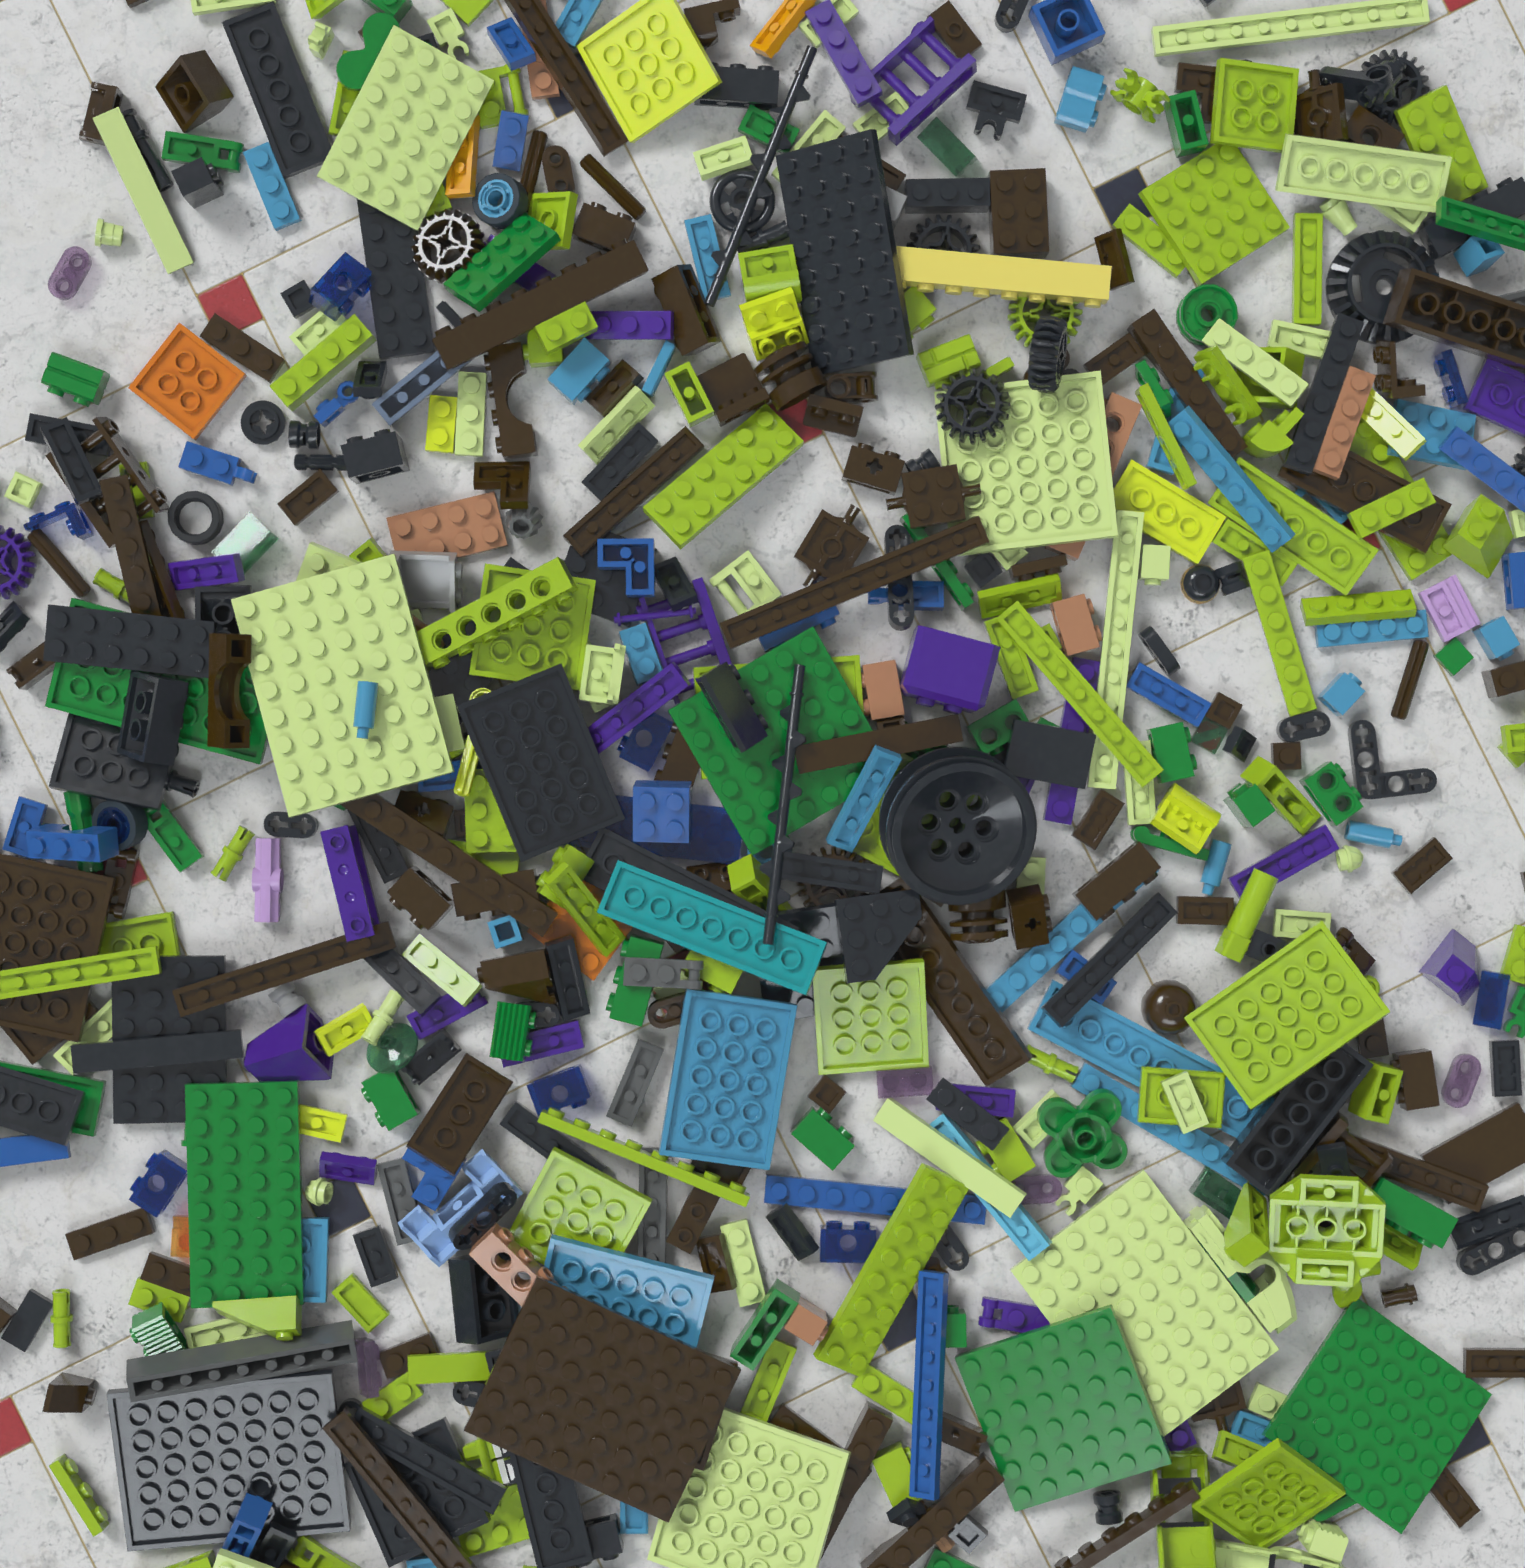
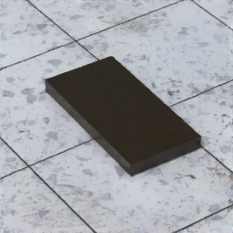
M466 1053L406 1147L454 1177L513 1084V1081Z
M1515 1102L1420 1154V1156L1426 1162L1487 1184L1525 1163V1113L1520 1104ZM1445 1200V1202L1448 1205L1452 1203L1450 1201Z

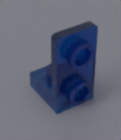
M70 501L56 505L54 507L55 511L46 515L44 512L29 517L30 522L23 525L26 531L31 532L34 529H42L68 517L69 520H66V525L72 536L76 535L77 538L82 540L94 536L80 505H76L74 502L70 503Z

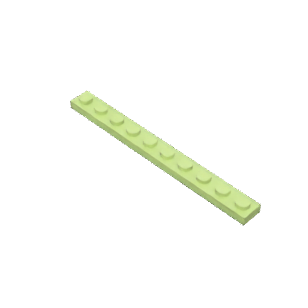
M1371 0L1153 26L1151 34L1154 57L1426 25L1430 22L1427 0Z
M1116 510L1118 537L1112 539L1097 693L1123 722L1144 512ZM1097 735L1089 767L1087 787L1116 790L1119 760Z

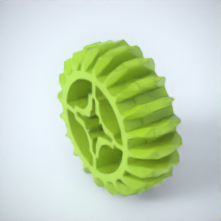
M1018 297L1017 300H1014L1017 303H1010L1008 305L1009 310L1016 312L1007 316V320L1016 321L1009 329L1010 331L1019 329L1020 332L1016 335L1015 339L1018 341L1024 336L1027 339L1023 345L1025 348L1032 342V334L1034 333L1028 328L1025 321L1036 324L1040 318L1039 314L1043 306L1044 309L1048 310L1047 313H1051L1050 316L1060 319L1067 318V334L1075 337L1078 333L1072 326L1078 327L1082 324V321L1075 317L1082 315L1083 310L1074 308L1080 302H1073V305L1070 306L1063 305L1065 308L1063 309L1062 307H1055L1049 299H1045L1044 303H1038V307L1030 309L1029 312H1023L1024 304L1029 299L1027 297ZM1069 336L1067 339V345L1071 342Z

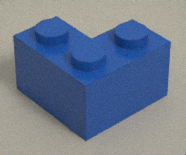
M654 538L597 539L599 570H626L627 597H655Z
M407 1149L402 1159L425 1172L411 1197L436 1211L462 1169L461 1167L467 1161V1158L464 1159L453 1177L412 1150Z

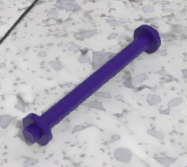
M689 605L688 608L675 612L667 610L620 616V613H617V616L614 617V624L618 623V627H620L621 623L684 615H689L690 618H693V614H696V608H692V605Z

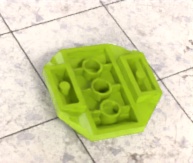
M1300 1174L1270 1194L1268 1219L1270 1250L1268 1253L1287 1272V1275L1295 1284L1354 1287L1362 1279L1361 1277L1383 1258L1385 1200L1359 1177ZM1322 1221L1332 1222V1225L1326 1228L1319 1226Z

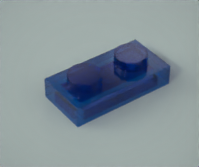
M1452 349L1434 356V370L1436 375L1442 379L1444 386L1442 388V395L1445 402L1450 404L1451 409L1469 402Z
M1482 970L1473 1025L1498 1030L1502 1029L1511 974Z

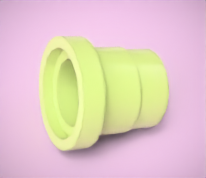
M98 218L95 246L101 247L103 244L121 247L124 226L104 222V219Z

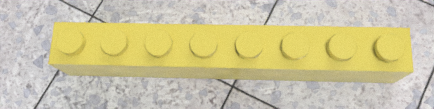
M896 246L903 290L906 289V286L917 287V291L926 293L934 292V289L945 290V293L949 295H961L962 291L973 292V296L979 298H988L990 294L1001 295V299L1017 300L1018 297L1029 298L1028 301L1033 303H1044L1045 299L1056 300V304L1065 306L1073 305V302H1081L1088 308H1100L1101 304L1105 305L1109 300L1112 266Z

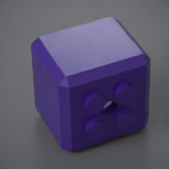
M918 625L914 629L900 680V690L903 696L917 699L916 704L932 708L934 704L944 706L943 711L958 715L962 711L967 713L975 712L986 705L1000 647Z

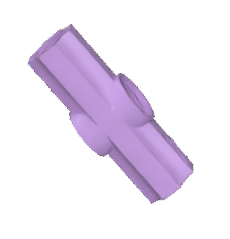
M256 838L255 867L252 871V890L255 892L254 922H280V893H282L284 885L283 868H281V838Z

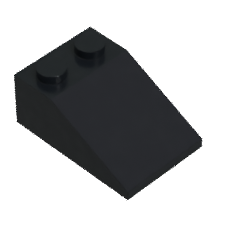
M252 586L195 587V620L217 622L216 633L240 634L231 599L252 594Z

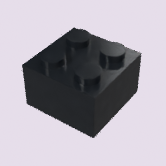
M390 429L374 432V437L363 439V436L351 437L346 440L347 444L340 445L348 477L355 484L410 471L402 438L395 431L391 432Z

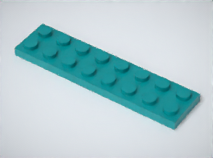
M619 860L616 863L597 910V913L806 996L828 944L823 940L776 922L774 945H764V917Z

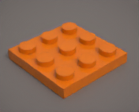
M179 322L128 388L196 441L247 375Z
M583 880L582 882L600 904L605 891ZM549 901L547 905L559 913L545 935L542 937L530 928L527 930V933L542 944L571 935L574 939L581 972L594 981L621 943L605 957L600 954L567 910ZM612 919L625 937L633 928Z

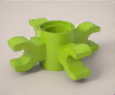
M1124 68L1123 71L1126 73L1127 79L1119 78V80H1116L1115 85L1120 90H1111L1110 94L1117 102H1122L1130 111L1141 115L1143 120L1155 124L1156 120L1153 118V113L1161 114L1164 111L1163 104L1159 102H1169L1170 98L1163 90H1158L1149 80L1138 77L1136 71Z

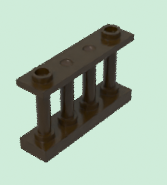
M108 417L94 418L92 421L98 430L80 443L84 453L89 452L103 440H106L114 451V454L93 469L97 480L119 463H122L130 475L132 489L138 486L146 498L145 501L137 506L139 518L152 509L155 513L167 512L169 506L166 503V495L162 490L154 486L119 435L120 430L117 424L112 419H108ZM49 452L45 456L66 485L51 452ZM97 497L80 504V507L109 548H114L115 543L104 498Z
M1338 1111L1280 1187L1300 1174L1313 1173L1311 1169L1319 1161L1316 1147L1318 1145L1345 1141L1348 1147L1372 1165V1168L1363 1178L1350 1169L1351 1176L1359 1177L1369 1187L1374 1184L1380 1175L1385 1177L1393 1167V1156L1390 1151L1386 1150L1379 1157L1351 1135L1347 1128L1349 1126L1348 1118ZM1322 1221L1319 1226L1326 1228L1331 1226L1332 1222Z

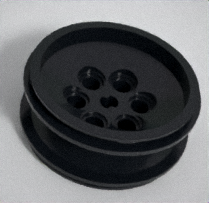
M945 747L917 757L908 763L892 780L885 792L880 807L879 835L888 860L911 889L921 896L938 903L948 905L973 904L1002 892L1022 873L1032 855L1036 841L1037 819L1035 808L1024 785L1001 761L973 748ZM951 792L949 800L939 802V797L942 793ZM978 795V800L974 805H966V801L970 796ZM933 814V819L930 823L921 824L924 815ZM954 818H958L959 823L955 826H951L950 821ZM987 820V825L984 829L976 830V825L979 821ZM943 839V843L939 848L931 849V844L934 840ZM970 842V846L965 852H958L960 844Z

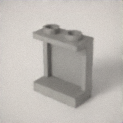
M390 551L389 555H396L410 607L449 609L450 613H453L457 610L458 605H462L463 589L458 588V579H462L463 565L462 562H458L457 552Z

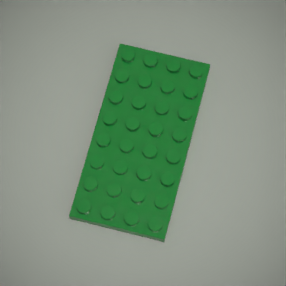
M71 598L70 602L71 607L126 612L77 598ZM56 662L45 707L121 727L131 670ZM249 666L244 669L239 684L240 704L244 714L250 719L249 748L224 749L207 746L208 678L146 672L189 682V696L185 702L183 712L184 724L180 730L178 743L259 765L263 763L268 737Z
M299 1080L185 1084L191 1308H213V1301L297 1296L300 1300V1305H304Z

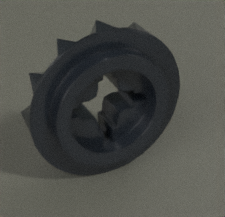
M260 400L251 403L243 411L241 429L246 438L251 442L268 445L278 441L279 437L284 433L286 420L282 410L276 404ZM261 412H263L267 420L275 421L266 426V434H264L260 426L252 425L261 421Z

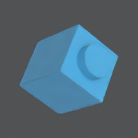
M1471 236L1453 255L1466 277L1488 270L1505 252L1498 243Z
M1504 616L1496 617L1472 631L1489 660L1498 658L1499 661H1502L1515 653L1513 648L1520 645Z
M1344 672L1339 673L1320 693L1317 699L1336 716H1343L1365 690L1360 687L1362 682L1354 674L1349 673L1347 675Z
M510 915L487 922L496 949L524 940L519 922Z

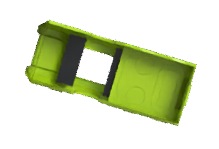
M1201 1447L1194 1448L1191 1451H1169L1172 1457V1464L1150 1470V1502L1156 1496L1164 1498V1495L1170 1494L1171 1489L1180 1482L1187 1483L1193 1480L1199 1492L1209 1486L1208 1455ZM1191 1469H1197V1477H1191ZM1157 1470H1161V1478H1158ZM1192 1507L1193 1522L1166 1523V1521H1163L1155 1526L1158 1567L1217 1568L1216 1543L1212 1521Z

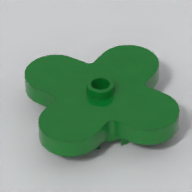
M375 13L368 17L363 25L362 32L365 48L349 51L339 58L336 66V75L341 85L346 89L352 91L361 90L393 25L400 28L393 16L387 13Z
M1104 1088L1093 1090L1078 1106L1061 1097L1049 1098L1040 1105L1037 1112L1038 1122L1042 1130L1053 1137L1043 1156L1046 1168L1053 1176L1059 1178L1070 1177L1077 1173L1084 1163L1092 1162L1102 1169H1114L1125 1161L1128 1153L1127 1145L1122 1136L1111 1129L1122 1112L1121 1103L1114 1092Z

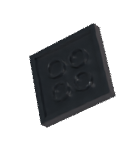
M610 532L603 539L628 538ZM597 544L583 557L570 546L564 562L571 576L596 580L591 614L614 622V617L617 616V613H620V616L635 614L636 606H638L639 598L641 597L626 596V570H599ZM624 622L621 625L630 628L632 622Z

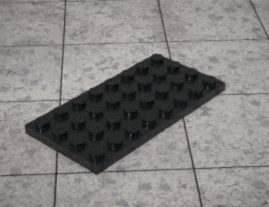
M869 129L776 155L786 220L790 230V244H793L802 295V301L800 302L804 326L809 340L808 349L809 353L813 355L811 367L819 366L823 375L914 355L877 130Z

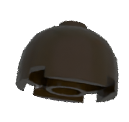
M1162 980L1154 983L1141 1000V1013L1144 1021L1151 1029L1163 1035H1175L1188 1029L1190 1025L1184 1017L1197 1009V1002L1193 992L1186 985L1176 980Z

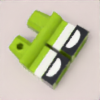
M478 1437L476 1440L464 1445L463 1452L467 1461L480 1458L482 1467L476 1468V1470L501 1484L510 1483L511 1485L516 1483L509 1451Z

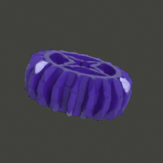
M0 525V541L8 542L5 547L0 548V563L5 568H0V574L10 578L9 581L0 585V597L2 595L4 599L9 600L11 597L10 590L14 595L18 596L21 594L19 585L26 589L29 587L28 583L24 580L26 577L34 578V574L28 571L29 568L34 569L37 567L36 563L29 562V559L34 558L36 553L32 551L26 552L32 544L29 541L22 543L25 537L22 533L15 535V529L9 527L5 531L4 526ZM14 551H16L18 556L17 570L11 564L12 558L15 555Z

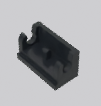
M444 1028L403 1062L399 1068L403 1073H407L410 1076L411 1082L414 1085H420L462 1049Z

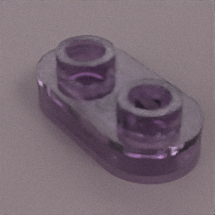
M78 246L70 247L64 251L48 280V289L53 296L60 300H69L76 295L92 265L88 252ZM81 258L82 264L78 267H75V259ZM64 282H68V289L66 291H61V284Z
M1463 1053L1457 1055L1452 1060L1441 1090V1097L1447 1105L1454 1108H1462L1469 1103L1481 1073L1480 1061L1475 1056ZM1464 1062H1467L1469 1066L1466 1072L1461 1071V1065ZM1454 1088H1457L1459 1091L1456 1098L1451 1096V1091Z
M1051 1174L1021 1175L1011 1181L1016 1186H1024V1192L1027 1195L1021 1202L1022 1205L1053 1203L1062 1194L1060 1181ZM1046 1183L1052 1185V1189L1048 1193L1042 1190L1043 1185Z

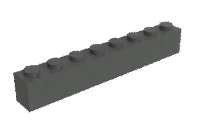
M352 1320L303 1328L302 1335L293 1336V1339L290 1341H279L276 1338L264 1335L128 1359L126 1364V1381L131 1402L358 1362Z

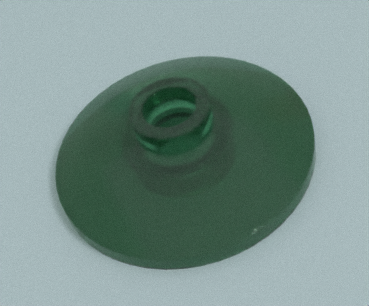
M404 1023L388 1025L383 1035L379 1038L377 1046L369 1043L366 1056L369 1065L379 1073H393L405 1067L412 1060L418 1048L416 1032L412 1027Z

